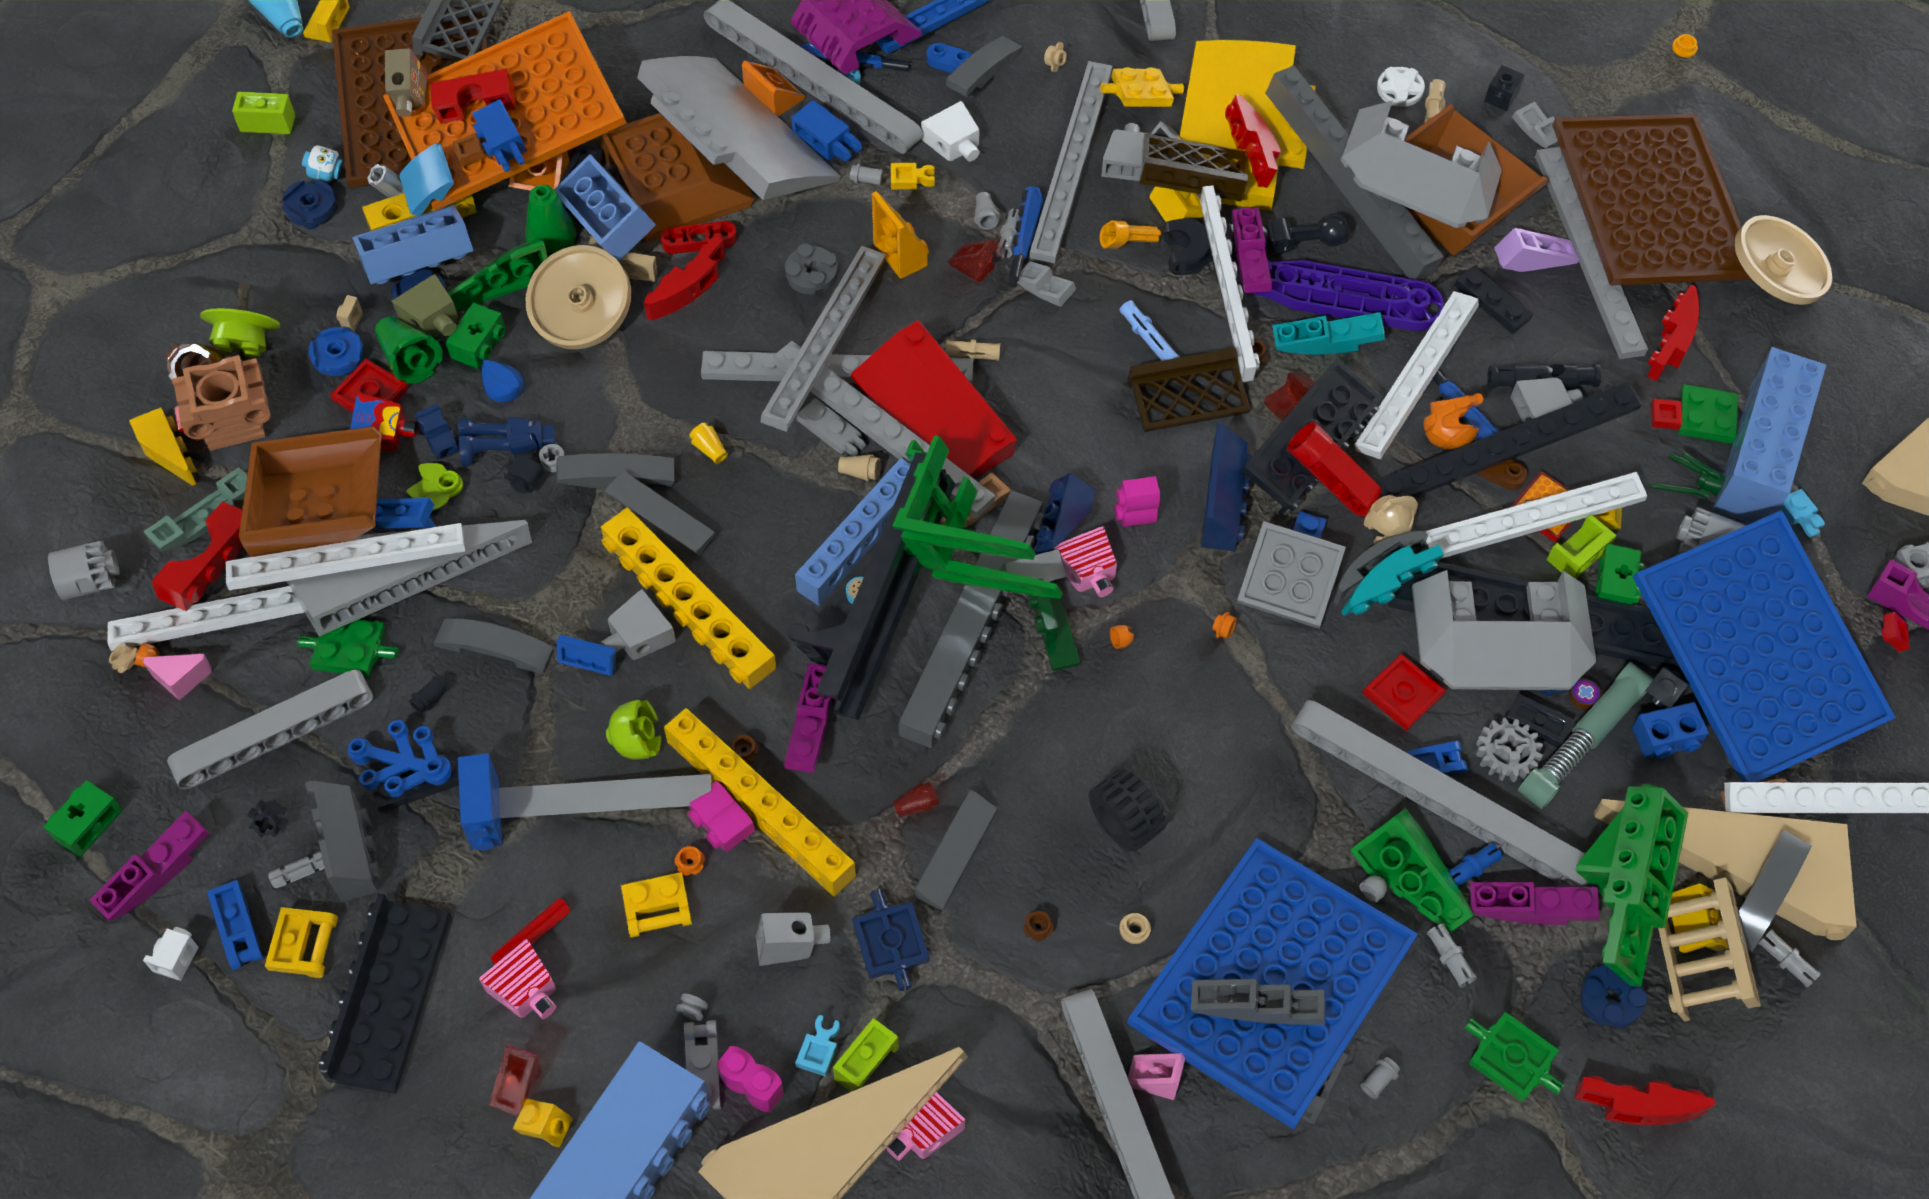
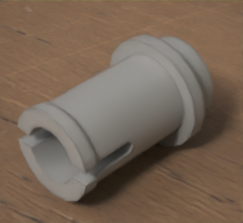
M857 163V165H852L850 180L854 181L855 184L864 182L880 186L883 169L863 167L860 163Z
M1385 1057L1383 1060L1379 1059L1376 1062L1377 1067L1360 1085L1361 1089L1373 1099L1379 1097V1094L1392 1079L1396 1080L1399 1077V1066L1388 1057Z

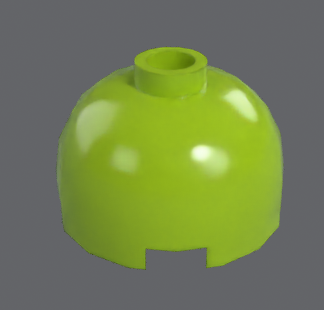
M633 700L620 705L614 710L609 720V727L606 729V737L609 744L613 745L621 756L632 760H641L658 755L661 746V735L655 737L653 722H657L658 718L651 704L647 700Z

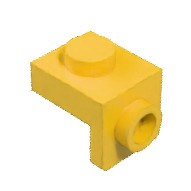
M526 1099L513 1129L522 1135L544 1139L552 1146L560 1147L570 1127L572 1117L554 1104Z

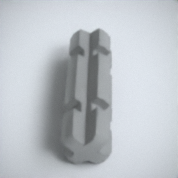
M321 851L314 853L312 858L306 856L284 866L285 869L283 870L280 868L272 870L268 875L272 886L279 888L286 885L288 880L294 882L315 873L317 868H319V871L323 870L325 867Z

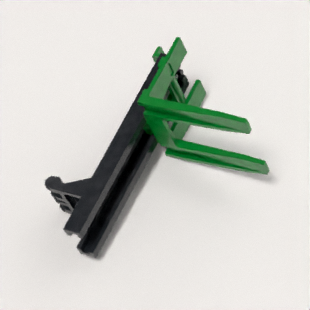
M934 435L927 452H924L916 440L910 441L905 455L910 460L911 465L845 623L816 632H810L805 624L798 623L791 624L787 629L788 638L794 641L796 646L803 653L807 654L806 656L811 661L827 666L816 693L824 699L828 697L834 698L836 704L833 710L840 716L856 720L860 719L922 565L933 570L931 576L935 579L1056 599H1061L1062 591L1054 583L950 560L954 549L1034 560L1036 553L1029 544L963 529L978 491L969 478L963 477L953 504L950 502L949 498L956 483L949 474H946V470L942 469L949 449L940 436ZM942 516L946 519L944 525L939 524Z

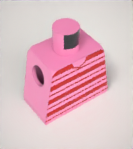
M1103 526L1061 542L1058 546L1054 547V550L1059 549L1067 579L1077 591L1083 592L1094 588L1098 597H1105L1113 591L1114 588L1110 580L1115 578L1117 564Z
M527 939L479 978L484 990L520 1018L525 1017L534 1010L541 1019H546L556 1010L557 1006L549 998L556 990L554 982Z
M936 1092L886 1149L898 1161L911 1149L920 1158L925 1159L965 1129V1118Z

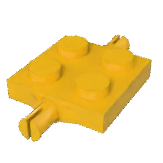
M1125 67L1123 69H1113L1111 78L1114 83H1101L1100 85L1101 94L1117 95L1124 107H1172L1174 100L1172 94H1183L1184 92L1183 83L1169 84L1161 70L1156 68L1133 69Z

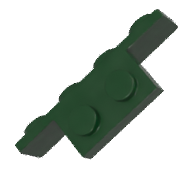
M1027 595L1029 608L1034 609L1036 615L1034 617L1037 634L1042 635L1051 669L1058 671L1079 666L1080 659L1062 600Z

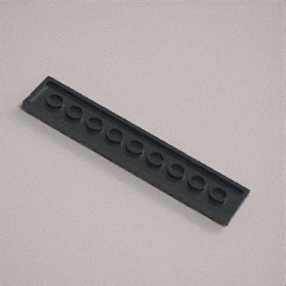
M1437 562L1438 567L1426 574H1423L1422 571L1414 573L1412 579L1401 584L1400 588L1394 593L1395 598L1389 601L1387 606L1415 613L1412 585L1447 570L1448 581L1472 583L1476 621H1531L1526 590L1529 582ZM1586 595L1595 653L1659 668L1669 665L1676 670L1678 662L1649 608Z

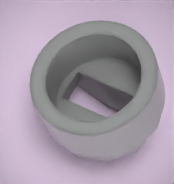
M1370 876L1359 885L1365 898L1373 903H1377L1383 898L1387 891V884L1380 876Z

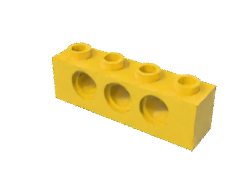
M404 193L362 207L370 231L417 216L410 213ZM472 194L445 206L455 205L461 218L477 213ZM431 202L421 215L435 211Z

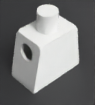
M962 101L921 122L922 140L948 161H953L962 155L969 162L978 157L980 153L977 149L979 145V129Z

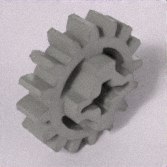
M1503 718L1500 725L1496 721H1492L1489 728H1483L1476 742L1478 749L1475 754L1477 757H1483L1480 763L1481 767H1490L1488 773L1490 776L1497 772L1499 773V780L1503 781L1505 776H1509L1511 781L1515 782L1518 775L1525 780L1529 773L1538 767L1543 756L1539 753L1543 745L1542 743H1535L1538 734H1529L1530 726L1528 724L1521 728L1519 727V720L1515 719L1513 724H1509L1508 720ZM1499 736V739L1494 740L1493 743H1490L1493 738ZM1525 757H1528L1525 762L1519 764L1520 760H1523Z

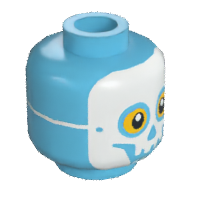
M316 145L312 148L311 152H305L302 166L306 167L308 177L331 183L334 179L338 180L343 160L340 159L337 151Z

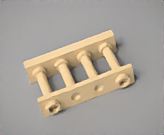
M1726 877L1713 880L1716 891L1711 892V895L1670 904L1668 913L1669 918L1715 907V910H1720L1722 920L1718 921V925L1671 935L1667 918L1666 928H1658L1673 992L1668 994L1672 1012H1677L1684 1022L1690 1020L1688 1007L1736 997L1737 1000L1742 999L1747 1008L1761 1006L1733 888ZM1718 937L1728 941L1730 950H1726L1723 955L1681 964L1677 962L1674 947ZM1724 967L1735 970L1737 980L1732 981L1731 985L1688 994L1684 993L1682 976Z

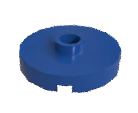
M331 327L317 334V338L314 342L311 341L308 350L309 358L317 371L328 376H341L352 372L360 365L364 358L365 348L360 336L356 332L353 333L345 327Z

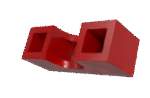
M507 68L431 83V106L440 124L465 119L467 106L477 100H483L487 106L501 99L506 111L516 109L515 85Z

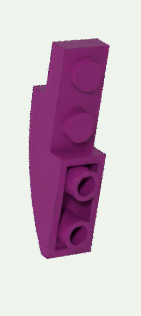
M1259 208L1232 210L1240 283L1243 284L1244 293L1271 291L1272 281L1265 252V237Z
M808 664L797 705V716L785 757V769L815 772L818 757L821 756L833 700L831 697L827 699L821 698L816 693L827 667L826 665Z
M185 811L141 857L134 854L90 901L109 921L119 918L151 897L181 872L193 860L189 854L210 833L192 814Z
M1470 882L1471 910L1479 916L1542 925H1567V921H1599L1598 887H1534V882Z

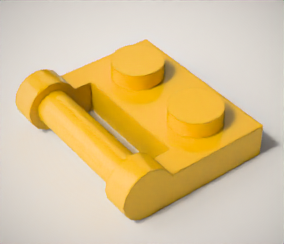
M682 872L621 885L630 938L640 936L641 932L673 925H692ZM676 907H679L680 910L679 912L637 921V916Z
M281 907L265 963L266 969L268 971L304 974L313 978H322L325 970L323 962L332 928H335L337 925L338 916L328 912ZM312 924H317L320 927L310 962L302 961Z

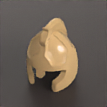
M1387 495L1378 499L1371 506L1363 525L1368 527L1369 530L1376 529L1385 535L1383 537L1377 536L1374 539V545L1392 536L1411 532L1414 515L1418 507L1415 498L1411 496L1395 497Z

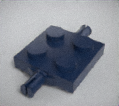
M877 889V895L875 890L870 893L875 909L866 915L852 918L869 979L887 974H895L899 991H904V984L906 990H909L912 985L910 984L907 971L912 967L929 963V955L913 903L909 902L898 906L886 905L883 890Z

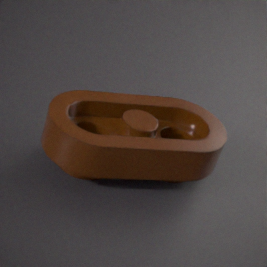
M1513 459L1476 473L1508 490L1520 489L1527 478L1526 468Z

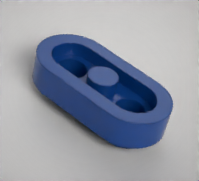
M935 43L928 47L926 60L933 68L953 73L972 54L966 50L943 43Z

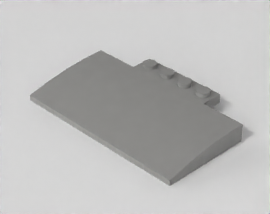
M677 56L641 62L637 78L653 93L650 103L713 165L725 163L762 200L839 182L841 176L716 58Z

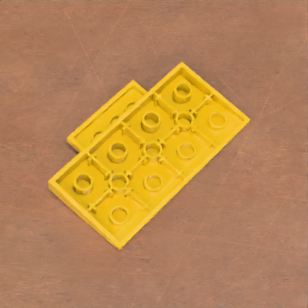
M1245 40L1196 41L1180 137L1184 141L1245 151V174L1248 175V182L1242 201L1220 198L1221 204L1271 211L1278 173L1277 171L1268 188L1258 187L1255 176L1252 173L1249 158L1246 155V150L1236 148L1228 121L1225 118L1226 107L1232 102L1235 94L1241 95L1259 113L1273 133L1281 150L1276 160L1277 167L1281 165L1304 169L1307 152L1306 145L1265 94L1274 73L1293 66L1296 45ZM1310 85L1312 89L1315 91L1316 86ZM1202 153V155L1205 156L1207 159L1211 157L1208 154ZM1227 158L1232 163L1238 161L1236 159ZM1219 162L1214 163L1219 168L1224 167Z

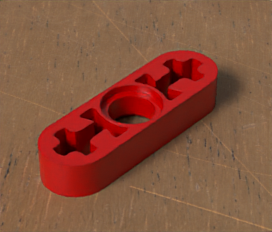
M728 221L670 227L663 230L660 235L661 246L668 254L700 251L702 245L711 240L710 234H713L723 239L724 248H728L737 241L736 227ZM725 232L728 236H722V233ZM696 234L706 236L702 241H694L692 239ZM670 239H675V242L670 243Z

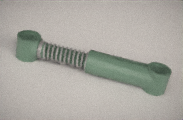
M1630 662L1618 675L1610 688L1572 728V734L1555 752L1552 758L1541 769L1535 768L1518 788V792L1543 810L1561 787L1559 784L1564 780V777L1570 773V770L1576 766V763H1579V760L1585 756L1589 749H1595L1630 708L1642 699L1647 693L1645 690L1654 679Z

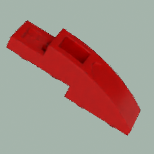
M1235 94L1225 111V118L1228 121L1231 136L1237 149L1246 150V155L1249 158L1252 173L1255 176L1258 187L1268 188L1278 171L1276 160L1281 150L1273 133L1259 113L1241 95Z
M714 235L708 243L702 245L699 254L693 261L691 260L686 264L684 270L675 266L669 274L663 276L658 287L645 298L644 305L647 319L652 321L678 311L700 297L719 279L717 265L725 257L723 239Z
M1690 285L1685 294L1679 293L1673 304L1675 310L1669 309L1661 324L1665 325L1661 334L1664 338L1659 345L1662 347V350L1660 352L1655 350L1648 362V365L1652 367L1647 377L1655 381L1659 379L1668 364L1679 368L1695 335L1699 316V301L1696 287Z
M1598 1076L1583 1077L1576 1086L1574 1099L1606 1107L1604 1118L1606 1120L1634 1125H1666L1684 1122L1705 1115L1715 1105V1099L1706 1097L1701 1091H1683L1673 1088L1670 1083L1664 1081L1649 1082L1640 1092L1635 1086L1626 1084L1617 1086L1607 1083L1604 1078Z

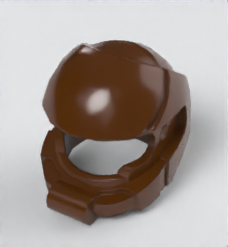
M174 343L164 356L168 360L167 368L171 380L184 376L181 363L185 356L184 368L196 365H209L227 358L220 350L199 343H186L182 345Z

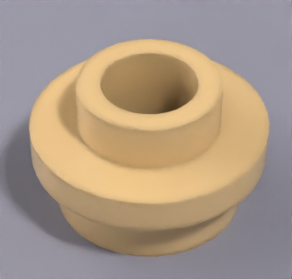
M1131 913L1121 920L1119 930L1125 941L1131 944H1140L1149 937L1151 926L1145 916ZM1131 926H1137L1139 927L1140 932L1136 934L1132 933L1129 930V928Z

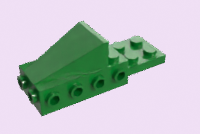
M1642 784L1641 787H1628L1624 807L1578 862L1575 869L1593 887H1598V892L1604 897V903L1613 910V914L1609 918L1607 943L1602 950L1603 963L1629 986L1638 987L1642 986L1653 928H1666L1689 814L1664 788H1658L1651 784Z

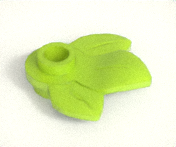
M424 463L418 466L423 480L407 490V494L411 498H430L434 503L433 510H437L446 505L450 497H454L461 492L463 480L459 474L446 470L441 464Z

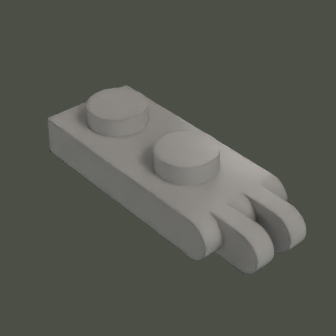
M816 398L797 414V421L840 454L846 452L850 456H856L858 454L856 448L862 450L866 447L865 442L860 439L861 433Z

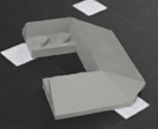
M1393 101L1359 109L1341 157V162L1345 168L1350 167L1355 174L1354 181L1359 187L1455 228L1464 227L1466 223L1476 221L1477 224L1483 223L1488 219L1502 172L1490 142L1486 145L1481 156L1456 146L1451 160H1447L1404 141L1409 126L1399 120L1387 117Z
M1446 570L1412 585L1420 663L1429 671L1432 669L1444 678L1443 682L1451 689L1570 690L1596 663L1585 585L1564 571L1558 582H1529L1526 590L1531 621H1476L1471 582L1448 581V572Z

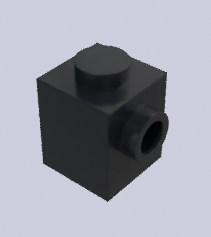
M1501 65L1489 84L1484 102L1507 111L1518 95L1525 75Z
M1668 665L1662 668L1645 691L1651 694L1649 699L1663 709L1665 706L1671 708L1676 706L1690 688V684L1686 677Z

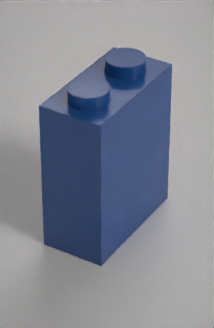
M489 753L458 757L460 819L471 849L490 850L494 846L502 845L499 779Z

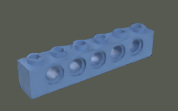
M900 458L796 572L797 592L820 606L875 545L882 535L911 464Z

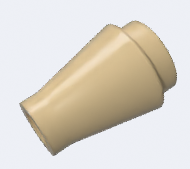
M873 454L840 457L838 471L839 473L871 482L872 479L878 480L880 476L881 460L874 457Z

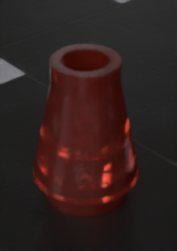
M921 782L899 799L892 801L899 818L934 810L933 806L940 804L930 782L926 784Z

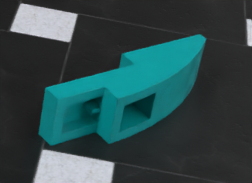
M1380 312L1328 322L1326 316L1272 325L1276 350L1288 353L1311 355L1359 351L1358 345L1385 340Z
M1410 545L1385 558L1367 574L1352 592L1341 611L1343 616L1353 612L1357 616L1369 610L1371 604L1379 602L1380 605L1391 601L1395 598L1394 593L1400 588L1401 584L1412 579L1414 573L1422 571L1423 574H1426L1437 568V562L1444 555L1440 545H1436L1418 554H1414Z

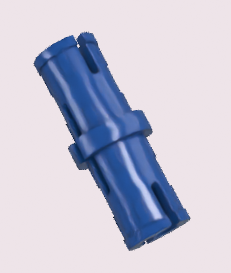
M1489 843L1474 855H1466L1460 864L1448 871L1451 877L1454 878L1453 880L1457 887L1470 878H1478L1482 875L1484 869L1502 859L1500 850L1493 853V850L1497 848L1495 844Z

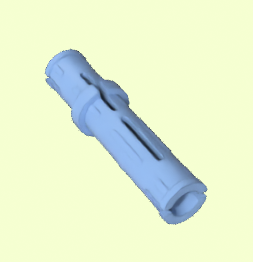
M1132 300L1127 301L1121 306L1119 311L1132 325V331L1144 339L1161 361L1180 358L1152 325L1151 318L1147 315L1145 316ZM1136 319H1139V320H1140V322H1141V323L1145 326V328L1147 329L1146 331L1143 329V327L1138 323V321H1137ZM1153 338L1156 339V341L1162 346L1164 350H1161L1159 348V346L1154 342Z

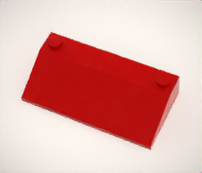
M919 320L893 335L851 373L852 379L869 400L928 445L931 444L934 435L940 436L949 449L946 458L973 479L978 478L1014 455L1017 441L1015 436Z

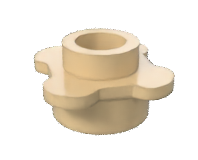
M1058 42L1056 46H1049L1045 52V63L1051 66L1052 72H1057L1059 66L1064 65L1067 55L1063 50L1064 45L1062 42Z
M122 643L111 653L109 663L112 664L114 670L118 669L119 673H123L125 670L133 667L138 649H133V646H127Z

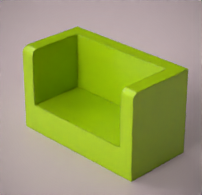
M237 92L232 112L240 132L291 134L295 112L288 94Z
M1590 514L1585 519L1581 529L1562 545L1556 543L1552 547L1547 561L1561 573L1564 571L1576 579L1600 558L1607 544L1612 545L1616 534Z
M873 1018L833 1066L834 1080L850 1092L862 1088L863 1084L890 1051L895 1053L899 1049V1037Z

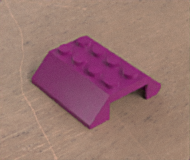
M801 0L791 19L792 26L803 36L805 35L807 40L826 58H830L831 63L844 74L859 68L856 51L889 34L902 46L922 35L921 30L887 0Z

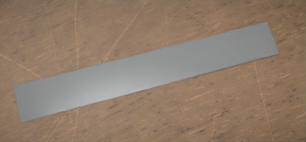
M712 774L499 788L500 818L691 806L689 804L691 801L711 791Z

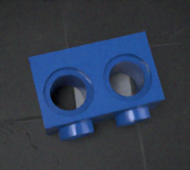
M1695 702L1641 714L1632 726L1633 733L1645 759L1652 757L1663 759L1674 752L1682 750L1685 752L1695 751L1702 746L1703 741L1709 734ZM1680 727L1685 728L1688 732L1683 731ZM1653 734L1659 735L1662 739L1656 738Z

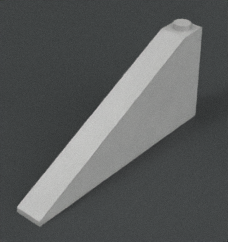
M526 520L464 525L462 529L465 552L286 582L291 587L296 599L300 602L302 609L318 636H322L532 543ZM409 531L377 533V534H366V535H361L360 537H358V538L355 539V540L366 539V538H372V537H378V536H384V535H390V534H396V533H403V532H409Z

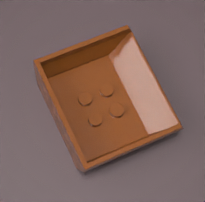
M1451 104L1404 139L1409 144L1447 160H1451L1456 146L1481 156L1486 145L1490 142L1502 168L1488 219L1483 223L1477 224L1476 221L1466 223L1464 227L1455 228L1406 207L1424 232L1453 255L1472 243L1548 183L1546 177H1541L1458 113Z
M661 113L622 125L600 135V147L604 150V158L615 180L656 224L644 236L646 243L659 239L662 231L667 228L703 224L749 208L754 201V197L747 184L725 163L713 165Z
M365 427L252 443L239 533L241 543L250 557L353 541L374 528L382 434L374 427Z

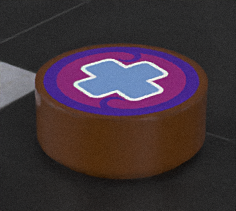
M1588 679L1578 680L1569 691L1571 703L1583 710L1591 709L1601 696L1598 685Z

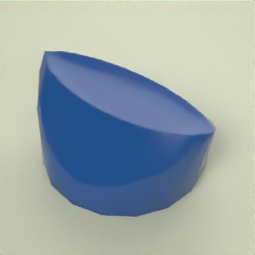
M483 361L482 380L485 393L490 399L496 402H509L521 395L524 391L525 382L519 371L497 361Z

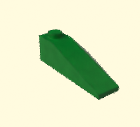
M535 239L512 247L447 292L454 303L456 312L469 308L472 303L481 304L528 287L536 269L548 258L544 242L540 239Z
M1406 808L1350 849L1368 875L1383 878L1387 886L1393 889L1394 894L1400 898L1404 897L1418 907L1419 912L1437 925L1445 924L1449 933L1474 916V913L1427 835Z

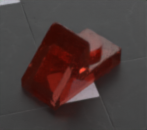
M993 239L966 244L947 262L950 266L974 281L981 282L994 269L995 266L991 261L993 258L992 254L999 247Z
M1289 372L1286 384L1267 396L1264 405L1283 421L1315 383L1306 374Z
M510 1044L505 1046L489 1106L519 1116L528 1097L531 1083L541 1076L538 1055Z

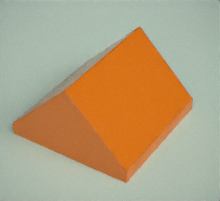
M743 61L744 86L777 116L802 102L806 97L774 67Z
M567 151L511 176L509 187L531 191L538 185H549L555 189L570 163Z

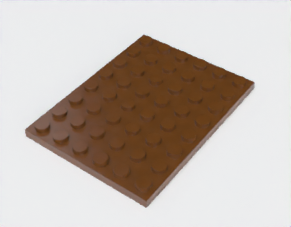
M482 11L473 13L477 20L483 18ZM468 15L457 18L460 25L472 22ZM422 17L332 30L346 180L349 188L370 185L367 177L371 172V168L377 164L380 166L385 165L399 175L411 161V157L383 95L387 94L385 90V50L410 48L413 52L412 36ZM452 20L441 24L444 30L456 27ZM476 28L464 31L468 38L479 34ZM460 33L448 36L451 43L463 40ZM486 36L478 52L487 49ZM443 38L432 42V45L438 47L447 45ZM467 46L455 49L457 53L466 56L470 52ZM425 52L423 56L415 54L428 75L456 63V61L429 52Z
M1697 114L1555 118L1552 127L1610 286L1752 280L1739 262L1735 251V236L1742 226Z

